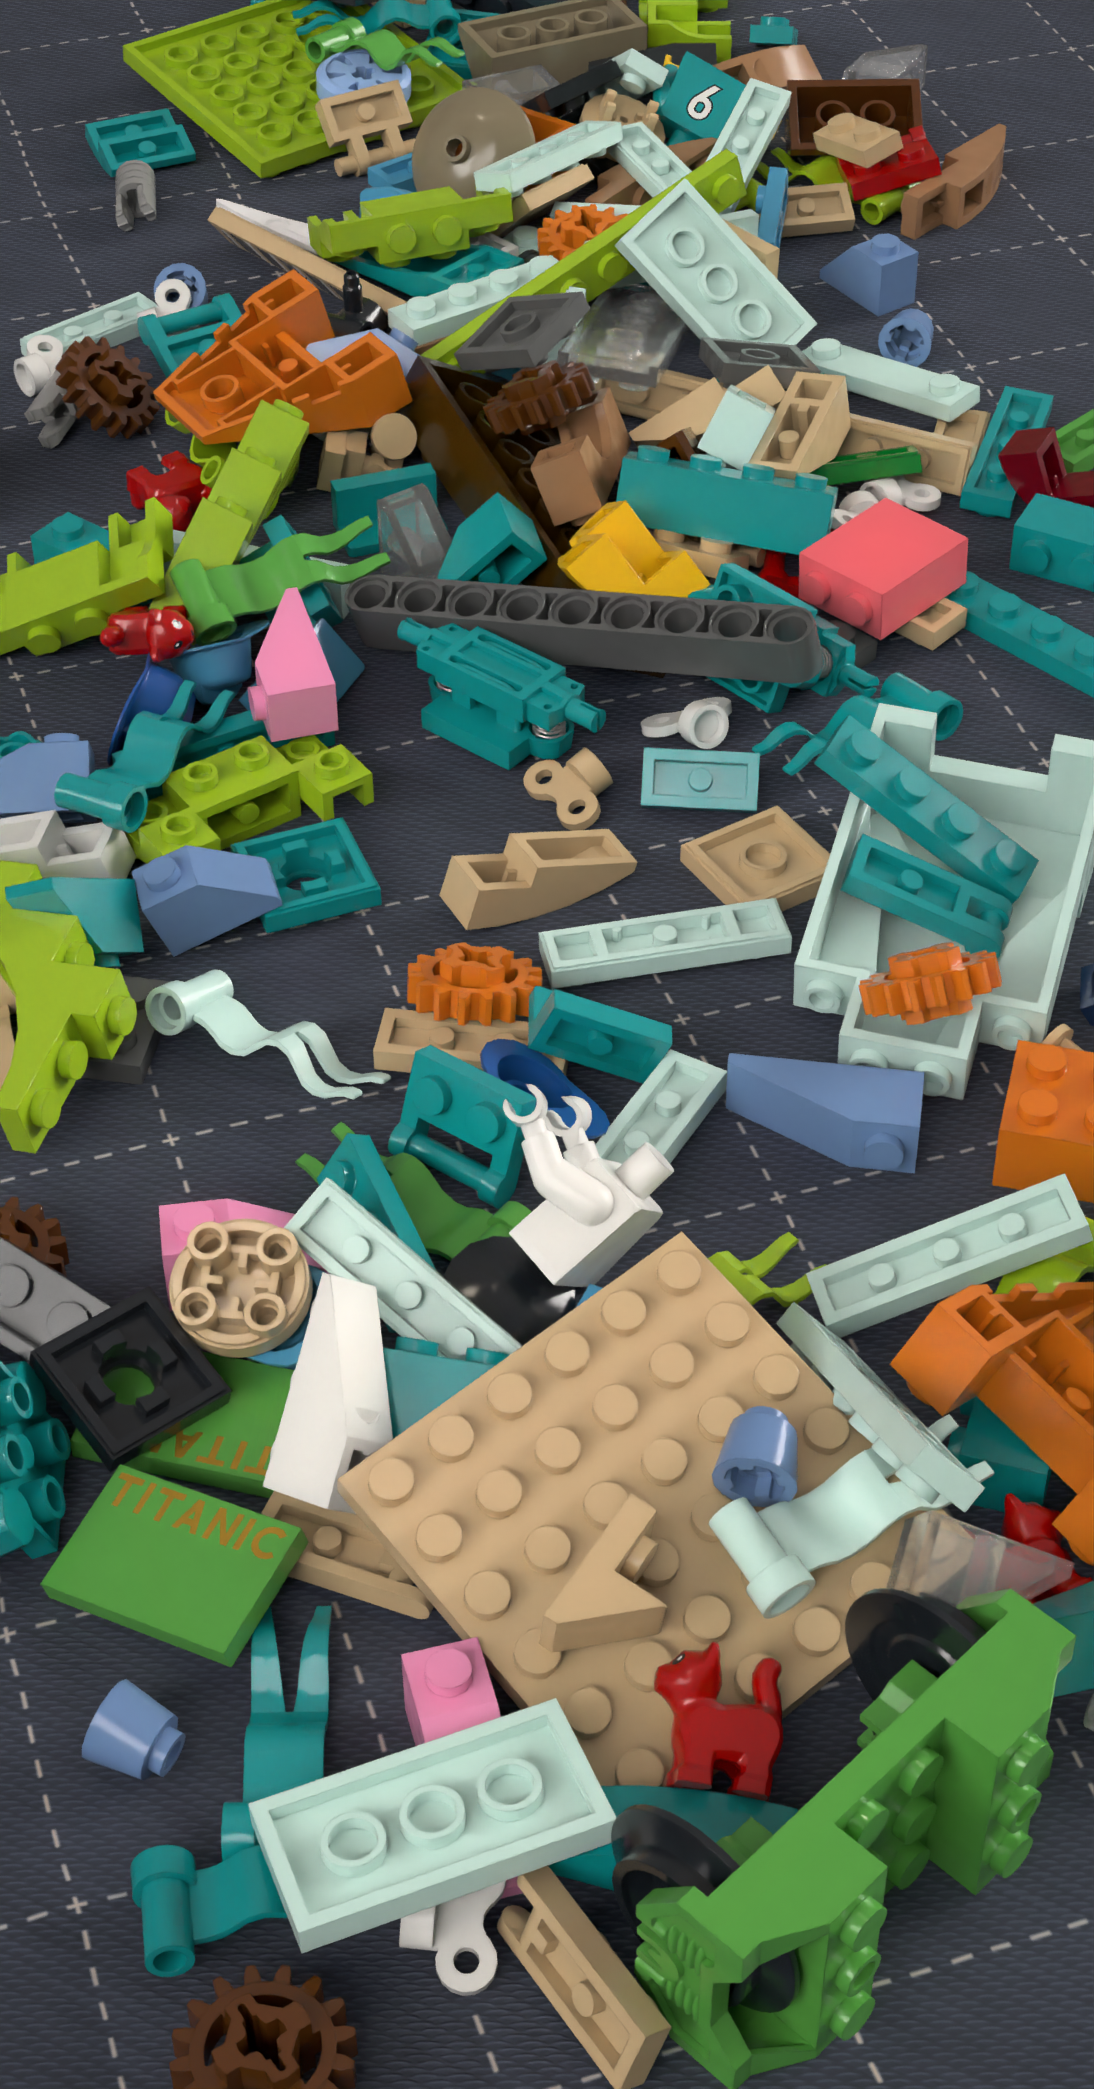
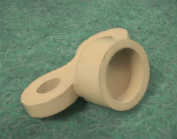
M585 747L566 762L564 768L555 760H543L532 765L526 771L523 778L524 786L530 797L536 800L553 801L557 804V817L563 827L568 830H584L596 822L601 812L596 796L613 784L612 777L602 762ZM552 776L549 782L539 784L542 778ZM585 806L581 813L572 814L575 808Z

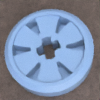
M366 49L346 50L330 56L318 66L316 71V92L321 100L399 80L407 102L411 96V71L406 64L386 71L374 62Z

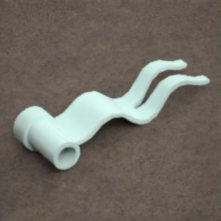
M214 969L186 982L179 980L168 982L151 990L146 998L145 1010L148 1020L161 1034L168 1036L176 1035L198 1023L206 1028L217 1044L231 1055L244 1057L266 1045L278 1047L287 1055L301 1085L314 1096L324 1099L332 1097L356 1099L363 1093L360 1089L353 1086L335 1088L325 1084L316 1074L304 1042L310 1046L324 1072L339 1083L352 1085L375 1082L384 1084L391 1080V1076L383 1072L360 1074L347 1069L339 1062L326 1033L315 1023L302 1021L279 1032L268 1031L258 1024L243 1004L232 998L234 993L233 984L228 975L221 970Z
M948 1414L929 1426L928 1429L942 1442L959 1425ZM869 1448L851 1458L823 1484L806 1495L789 1502H778L759 1512H756L747 1498H738L715 1513L709 1521V1526L749 1581L746 1589L747 1594L764 1618L770 1619L790 1610L812 1591L816 1581L810 1572L849 1559L866 1548L892 1524L909 1513L917 1510L935 1512L947 1507L952 1502L940 1494L931 1505L902 1481L888 1483L886 1478L895 1474L897 1470L881 1458L872 1448ZM986 1461L967 1468L980 1483L994 1475V1471Z

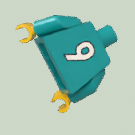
M688 51L683 56L680 65L673 64L671 62L672 56L667 54L663 67L669 70L662 87L653 91V101L659 102L656 114L659 115V120L663 124L665 137L669 138L665 145L669 146L710 137L718 139L746 85Z

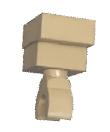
M355 430L326 432L319 460L316 489L331 492V480L402 468L404 458L388 460L378 453H373L371 456L366 455L368 433Z

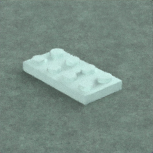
M686 178L615 244L618 251L700 340L701 337L796 345L818 324Z
M556 1698L248 1803L253 1829L301 1953L611 1843L612 1826L617 1818Z

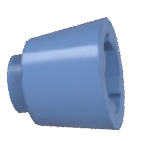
M185 263L172 264L164 268L157 276L154 284V297L156 288L160 283L174 278L183 281L191 292L192 300L188 309L208 304L205 280L201 272L194 266ZM177 292L169 293L167 301L171 303L176 302L180 294Z
M910 308L902 310L886 323L879 333L878 346L881 355L891 360L918 367L926 361L931 351L934 331L932 320L919 309Z
M756 1406L747 1409L744 1414L733 1419L712 1472L713 1484L723 1495L733 1501L745 1497L755 1507H769L778 1502H789L794 1498L797 1493L798 1437L795 1428L781 1411L771 1407Z
M124 1679L111 1689L95 1713L84 1738L82 1757L87 1761L143 1781L153 1773L164 1777L177 1761L184 1746L186 1736L177 1730L178 1717L129 1680Z

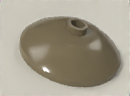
M467 88L443 99L425 118L415 139L412 152V175L417 192L450 186L463 199L476 197L475 171L536 144L533 128L526 113L510 97L490 88ZM462 143V151L455 157L456 149Z

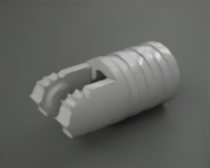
M126 161L116 171L115 216L118 228L124 232L134 229V218L146 217L148 221L156 219V177L153 169L143 161Z
M55 370L24 413L28 422L42 420L46 423L38 439L42 447L50 449L57 446L77 418L75 413L78 409L74 403L70 404L63 401L62 398L68 391L56 385V379L61 375L57 370Z

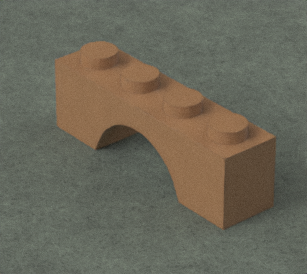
M609 386L593 391L591 397L581 400L582 404L576 407L577 410L568 414L566 417L567 421L557 426L561 443L538 451L530 467L554 526L569 521L572 526L583 525L606 504L622 466L623 457L626 456L631 444L629 434Z

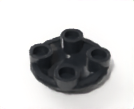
M492 1236L470 1243L451 1259L444 1275L445 1279L522 1346L576 1308L574 1287L553 1285L512 1237Z

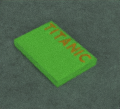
M201 1351L232 1390L229 1403L125 1463L124 1466L138 1471L270 1498L274 1490L262 1486L294 1370ZM134 1368L113 1370L103 1380L104 1384L116 1393L115 1401L126 1405H135L136 1398L151 1394L154 1391L150 1378L142 1371ZM76 1428L70 1440L73 1457L103 1463Z
M120 1464L40 1584L51 1599L232 1668L309 1542L300 1527Z

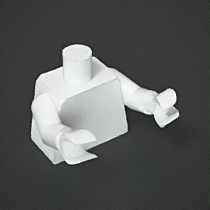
M526 1084L530 1092L536 1097L537 1105L535 1110L530 1115L518 1116L507 1099L503 1102V1110L505 1115L522 1130L525 1140L521 1143L534 1187L546 1200L515 1226L509 1234L553 1285L588 1287L589 1284L595 1285L660 1219L663 1211L651 1198L650 1194L674 1172V1169L666 1158L648 1142L639 1147L622 1165L619 1162L601 1159L595 1142L588 1141L585 1133L592 1120V1110L589 1104L580 1097H561L576 1113L575 1124L569 1128L556 1112L548 1110V1102L545 1095L535 1085ZM556 1136L562 1137L565 1147L567 1149L565 1152H563L564 1159L562 1157Z

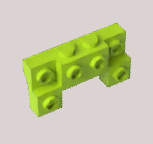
M639 0V18L647 25L648 48L671 43H716L717 64L731 59V21H697L698 11L708 13L714 12L718 8H727L728 0Z
M450 186L360 202L361 218L352 210L344 211V221L335 222L333 218L324 219L321 222L316 215L307 217L310 246L322 259L330 262H342L359 256L364 251H368L380 265L383 264L386 267L396 268L409 265L411 259L428 256L432 259L453 257L457 250L470 248L469 238L495 231L502 223L513 222L511 193L504 187L496 188L493 193L476 191V197L463 199Z
M153 497L145 500L146 519L130 525L118 512L108 516L109 551L97 540L35 565L29 564L17 552L8 554L7 573L0 575V655L24 646L36 657L55 652L61 647L91 636L100 635L101 631L107 626V618L111 613L120 612L126 607L165 594L164 563L171 561L174 557L172 514Z
M261 735L171 772L167 780L162 784L163 795L148 801L147 812L140 827L133 833H124L137 856L136 858L146 864L185 845L221 851L234 843L244 841L300 817V798L323 821L334 818L333 797L349 791L364 806L373 803V774L342 744L329 749L315 735L294 739L283 746L274 748Z

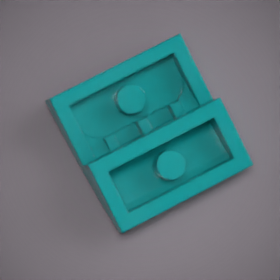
M168 108L85 124V138L94 156L104 171L111 177L116 176V171L120 165L130 160L143 161L152 169L196 160V153L183 125L175 124Z

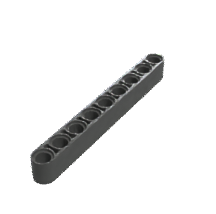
M378 574L358 578L350 584L344 597L361 641L366 646L377 649L416 652V646L400 640L397 636V630L401 621L405 620L406 622V618L409 617L431 629H438L451 623L468 631L479 626L557 664L793 684L803 683L819 674L824 663L817 627L812 613L806 608L792 605Z

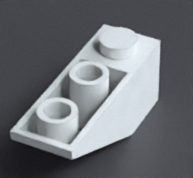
M322 1272L317 1294L311 1306L310 1318L297 1365L291 1377L290 1390L276 1440L271 1448L270 1461L262 1487L325 1509L356 1514L338 1493L337 1479L393 1440L377 1289L373 1285Z

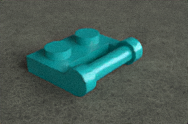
M229 293L213 297L212 302L161 317H156L155 314L139 317L137 325L143 343L146 346L149 345L167 379L193 352L199 353L201 356L216 341L213 332L223 323H227L231 327L242 314ZM216 321L219 322V323H216V324H212V325H209V326H205V327H202V328L194 329V330H191V331H187V332H184V333H180V334H176V335L167 337V335H169V334H173V333H176V332L184 331V330H187V329H191V328H194V327H198V326L205 325V324H209V323L216 322Z
M429 1045L415 1051L400 1122L394 1128L388 1141L389 1153L396 1155L404 1152L413 1155L422 1163L478 1191V1198L481 1201L499 1209L510 1200L515 1191L524 1156L521 1143L525 1140L521 1128L516 1126L505 1115L503 1102L507 1099L514 1108L516 1115L527 1116L535 1110L536 1097ZM430 1124L493 1155L490 1168L428 1137Z

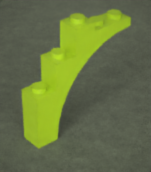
M261 399L238 448L232 447L208 499L202 498L164 576L165 594L153 598L149 611L152 608L162 610L164 606L184 605L170 576V571L177 564L189 559H198L205 571L223 565L239 564L240 559L243 557L271 506L286 486L291 487L299 471L300 450L309 434V423L302 420L304 413L300 409L279 399H276L273 405Z
M0 860V974L16 998L18 1027L11 1066L0 1089V1124L12 1150L36 1154L49 1129L53 1128L58 1122L61 1107L76 1080L83 1076L88 1058L113 1059L125 1035L130 1034L134 1028L137 1008L134 999L130 996L120 969L94 966V951L88 943L78 916L16 909L8 903L5 887L43 879L38 865Z

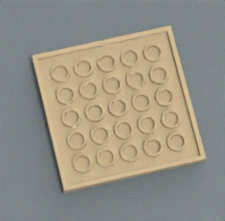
M682 1231L337 1479L338 1493L462 1640L478 1637L489 1673L515 1704L522 1710L554 1698L557 1699L600 1786H663L665 1776L672 1769L671 1727L674 1715L663 1697L655 1692L653 1684L654 1675L659 1666L670 1663L682 1651L705 1650L712 1642L719 1644L722 1686L716 1701L721 1704H754L751 1687L752 1673L762 1659L771 1657L776 1659L782 1666L777 1686L781 1693L783 1719L852 1663L846 1643L845 1621L849 1608L855 1600L865 1592L879 1588L896 1589L915 1596L932 1598L973 1565L981 1552V1549L943 1509L935 1512L917 1510L896 1521L866 1548L849 1559L810 1572L816 1581L812 1591L785 1613L770 1619L764 1618L746 1592L749 1581L709 1526V1521L714 1514L733 1501L714 1486L712 1472L733 1419L744 1414L747 1409L756 1406L771 1407L786 1415L789 1423L795 1428L798 1437L797 1493L793 1499L806 1495L823 1484L851 1458L871 1448L873 1443L848 1422L853 1415H845L833 1404L834 1393ZM895 1474L886 1478L888 1483L901 1481ZM632 1493L657 1509L651 1539L657 1542L659 1546L649 1566L635 1584L667 1606L662 1631L659 1634L648 1637L550 1652L539 1644L543 1615ZM753 1506V1508L756 1510V1512H759V1511H761V1510L767 1508V1507H755V1506ZM713 1769V1775H715L719 1770Z

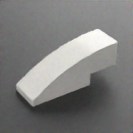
M56 810L0 819V860L37 864L43 879L50 877L127 879L137 857L125 833L109 828L103 822L65 828Z

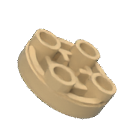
M234 1219L221 1223L209 1221L197 1225L189 1233L187 1245L175 1261L169 1282V1297L172 1310L179 1324L192 1341L210 1353L230 1358L256 1356L268 1352L285 1342L302 1324L309 1310L313 1293L311 1271L294 1234L285 1228L256 1219Z

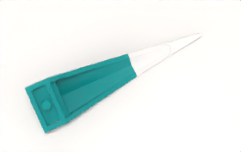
M216 199L217 208L221 207L298 247L317 254L310 246L307 223L259 211L227 200ZM470 245V248L457 250L453 257L447 259H432L428 256L411 259L409 265L396 268L386 267L383 264L380 265L368 251H364L363 254L350 260L335 263L413 297H426L447 290L453 284L468 283L489 276L495 270L510 269L524 264V259L489 245Z

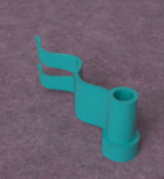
M328 0L314 1L300 10L292 11L294 19L303 18L315 11L321 10L336 14L318 16L305 26L296 28L298 36L306 35L319 26L333 25L340 20L353 16L347 15L336 4ZM379 0L365 15L354 17L362 23L366 35L381 30L389 23L398 21L405 22L417 29H429L431 38L441 37L452 45L460 40L458 23L462 21L458 12L453 9L451 0H426V4H411L405 0Z
M896 672L891 674L883 683L880 698L873 699L864 695L851 697L840 706L827 726L817 734H812L796 722H785L776 727L762 742L753 746L752 751L760 753V756L771 752L786 739L795 735H804L809 741L782 768L784 772L792 776L804 768L813 757L822 752L836 728L848 715L871 730L879 703L937 713L935 740L942 741L950 737L960 725L963 717V705L959 700L941 690L932 692L906 675Z
M184 680L166 713L159 715L142 711L136 714L130 723L123 751L114 765L106 769L95 770L87 778L72 773H64L59 778L55 787L54 799L56 805L100 818L103 824L109 828L127 833L135 832L142 824L147 812L148 797L145 789L159 787L167 780L173 770L181 740L186 732L193 730L210 734L217 729L230 702L235 697V692L223 690L217 696L207 714L199 722L192 724L182 720L187 712L196 682Z
M316 1606L314 1616L307 1627L301 1652L294 1712L285 1711L271 1607L267 1609L252 1634L250 1722L246 1727L244 1740L243 1802H224L221 1825L222 1862L240 1850L260 1845L251 1823L248 1803L324 1778V1742L329 1720V1635L332 1606Z
M159 1845L148 1848L139 1853L131 1863L132 1899L141 1908L144 1962L146 1969L153 1975L174 1977L190 1970L195 1963L194 1945L225 1938L246 1924L260 1919L288 1918L260 1845L240 1850L223 1862L201 1870H196V1861L191 1852L175 1845Z

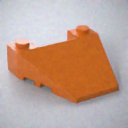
M294 269L253 293L243 303L245 313L231 327L229 324L223 323L213 332L216 341L201 356L199 353L193 352L153 391L155 399L204 445L241 441L261 399L272 405L276 399H279L300 409L304 413L302 420L309 423V434L373 427L375 422L382 416L395 413L413 401L397 353L371 332L323 362L317 360L306 350L308 344L332 339L335 335L319 289Z
M1094 1282L1060 1283L1053 1292L1037 1293L1038 1290L1033 1283L1016 1284L1008 1294H992L993 1291L988 1284L970 1285L937 1303L889 1365L906 1380L909 1390L917 1399L932 1406L942 1417L977 1396L1077 1494L1052 1525L1068 1540L1072 1551L1082 1561L1094 1566Z

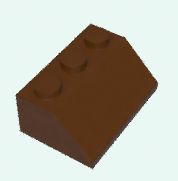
M919 79L787 80V90L791 91L792 94L789 107L784 115L786 152L790 156L830 155L817 150L813 133L828 125V121L832 117L842 113H852L855 116L898 130L900 136L908 134V129L919 125L923 126Z

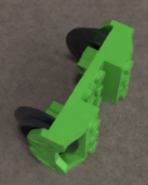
M890 1588L870 1590L854 1601L849 1608L845 1621L846 1643L855 1670L874 1701L860 1714V1721L868 1727L857 1738V1745L863 1750L774 1835L754 1818L750 1817L732 1835L722 1837L715 1843L706 1834L681 1817L662 1808L645 1804L630 1806L615 1819L611 1831L612 1849L617 1864L612 1875L613 1889L626 1921L642 1943L636 1951L638 1956L635 1960L634 1973L645 1993L654 2000L661 2014L671 2025L668 2033L670 2038L728 2089H738L752 2075L814 2059L837 2036L846 2041L862 2028L875 2006V1999L871 1997L873 1977L881 1961V1955L877 1952L880 1928L887 1916V1909L883 1906L884 1896L894 1886L900 1890L910 1886L921 1874L928 1860H931L976 1896L996 1874L1002 1878L1009 1877L1027 1857L1033 1844V1839L1028 1835L1030 1819L1042 1797L1041 1792L1037 1788L1050 1776L1054 1755L1046 1739L1056 1678L1057 1674L1072 1660L1076 1635L1011 1588L966 1597L956 1607L935 1598L915 1596Z

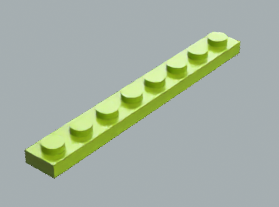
M724 149L420 356L460 367L454 353L509 297L565 293L566 289L568 290L569 286L586 289V300L590 302L636 270L618 251L615 244L684 178L688 180L718 214L747 195L738 156L728 149ZM471 370L482 374L486 373L485 370Z

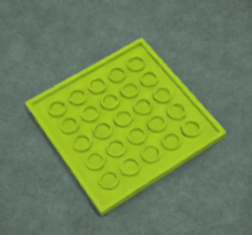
M266 0L122 46L123 61L261 179L277 176L283 171L300 165L312 164L318 159L338 152H347L345 144L332 148L328 146L314 106L320 100L316 92V71L321 63L312 62L305 51V43L308 38L330 30L332 25L319 26L306 35L298 36L296 28L305 26L318 16L336 14L321 10L315 11L303 18L294 19L292 11L308 6L312 3L310 0ZM364 4L349 8H339L349 16L359 17L365 15L372 7ZM392 23L382 28L394 33L406 49L419 45ZM422 58L406 63L411 71V96L406 103L413 122L407 128L399 129V131L420 127L431 110L443 99L457 91L473 88L474 86L444 63L441 66L433 67ZM381 135L365 138L364 142L381 140L382 138Z

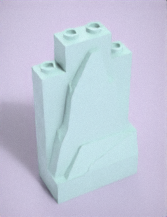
M879 703L870 731L1037 858L1039 862L1020 897L1012 904L1013 911L1009 925L1002 931L1005 940L1000 957L997 958L1002 979L1001 987L992 988L990 993L973 995V999H971L973 1009L966 1013L931 1020L923 1024L907 1025L906 1020H901L900 1014L896 1016L886 1014L878 1017H873L872 1014L865 1015L858 986L860 984L859 981L869 979L870 975L888 972L890 968L888 963L889 957L953 942L954 946H959L960 953L966 951L962 944L840 890L853 849L863 833L960 876L850 792L794 964L793 1005L809 1008L820 1013L844 1015L839 1033L838 1064L925 1072L923 1094L963 1100L979 1042L1015 1051L1018 1040L1042 1043L1046 1038L1076 917L1080 918L1094 868V740L1055 734L1048 775L934 755L937 713Z

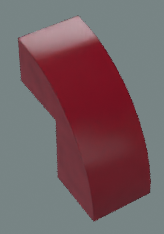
M1055 427L1016 430L999 453L998 458L1007 479L1022 500L1028 505L1035 494L1039 493L1094 508V471L1066 472Z

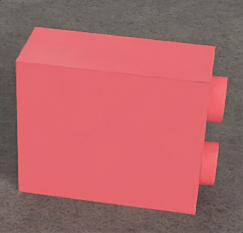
M885 497L799 552V598L882 640L966 583L968 537Z

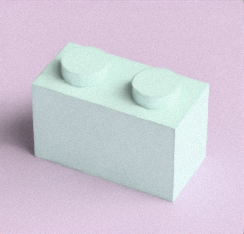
M730 385L697 448L705 451V455L722 459V467L729 469L734 467L742 471L743 464L749 463L774 416L776 408Z

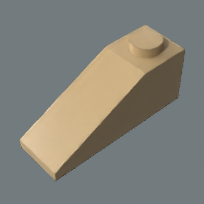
M796 372L749 463L772 467L775 469V477L795 480L796 473H810L836 458L851 428L846 376Z

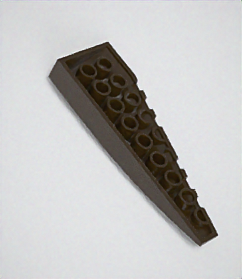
M418 355L405 378L413 401L395 413L406 416L413 423L417 433L416 445L422 452V459L426 463H431L436 475L466 518L498 492L532 519L547 560L521 581L523 585L583 590L570 580L557 564L558 558L572 548L569 541L583 525L572 526L570 521L557 526L553 525L530 469L538 451L561 443L558 427L541 429L529 435H522L519 428L510 434L505 435L504 431L495 434L483 406L488 404V399L498 396L497 392L502 389L501 386L510 381L471 370L462 371L461 367ZM627 670L659 678H664L666 674L661 672Z

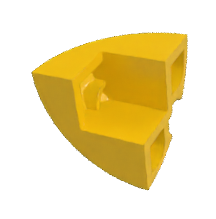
M626 500L609 502L602 506L570 539L569 543L572 548L566 554L559 557L557 563L565 575L583 590L688 598V595L692 592L711 585L685 550L664 552Z

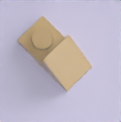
M632 1493L628 1496L543 1615L539 1640L541 1646L553 1653L653 1636L662 1631L667 1606L635 1584L649 1566L659 1546L657 1542L651 1539L657 1509Z

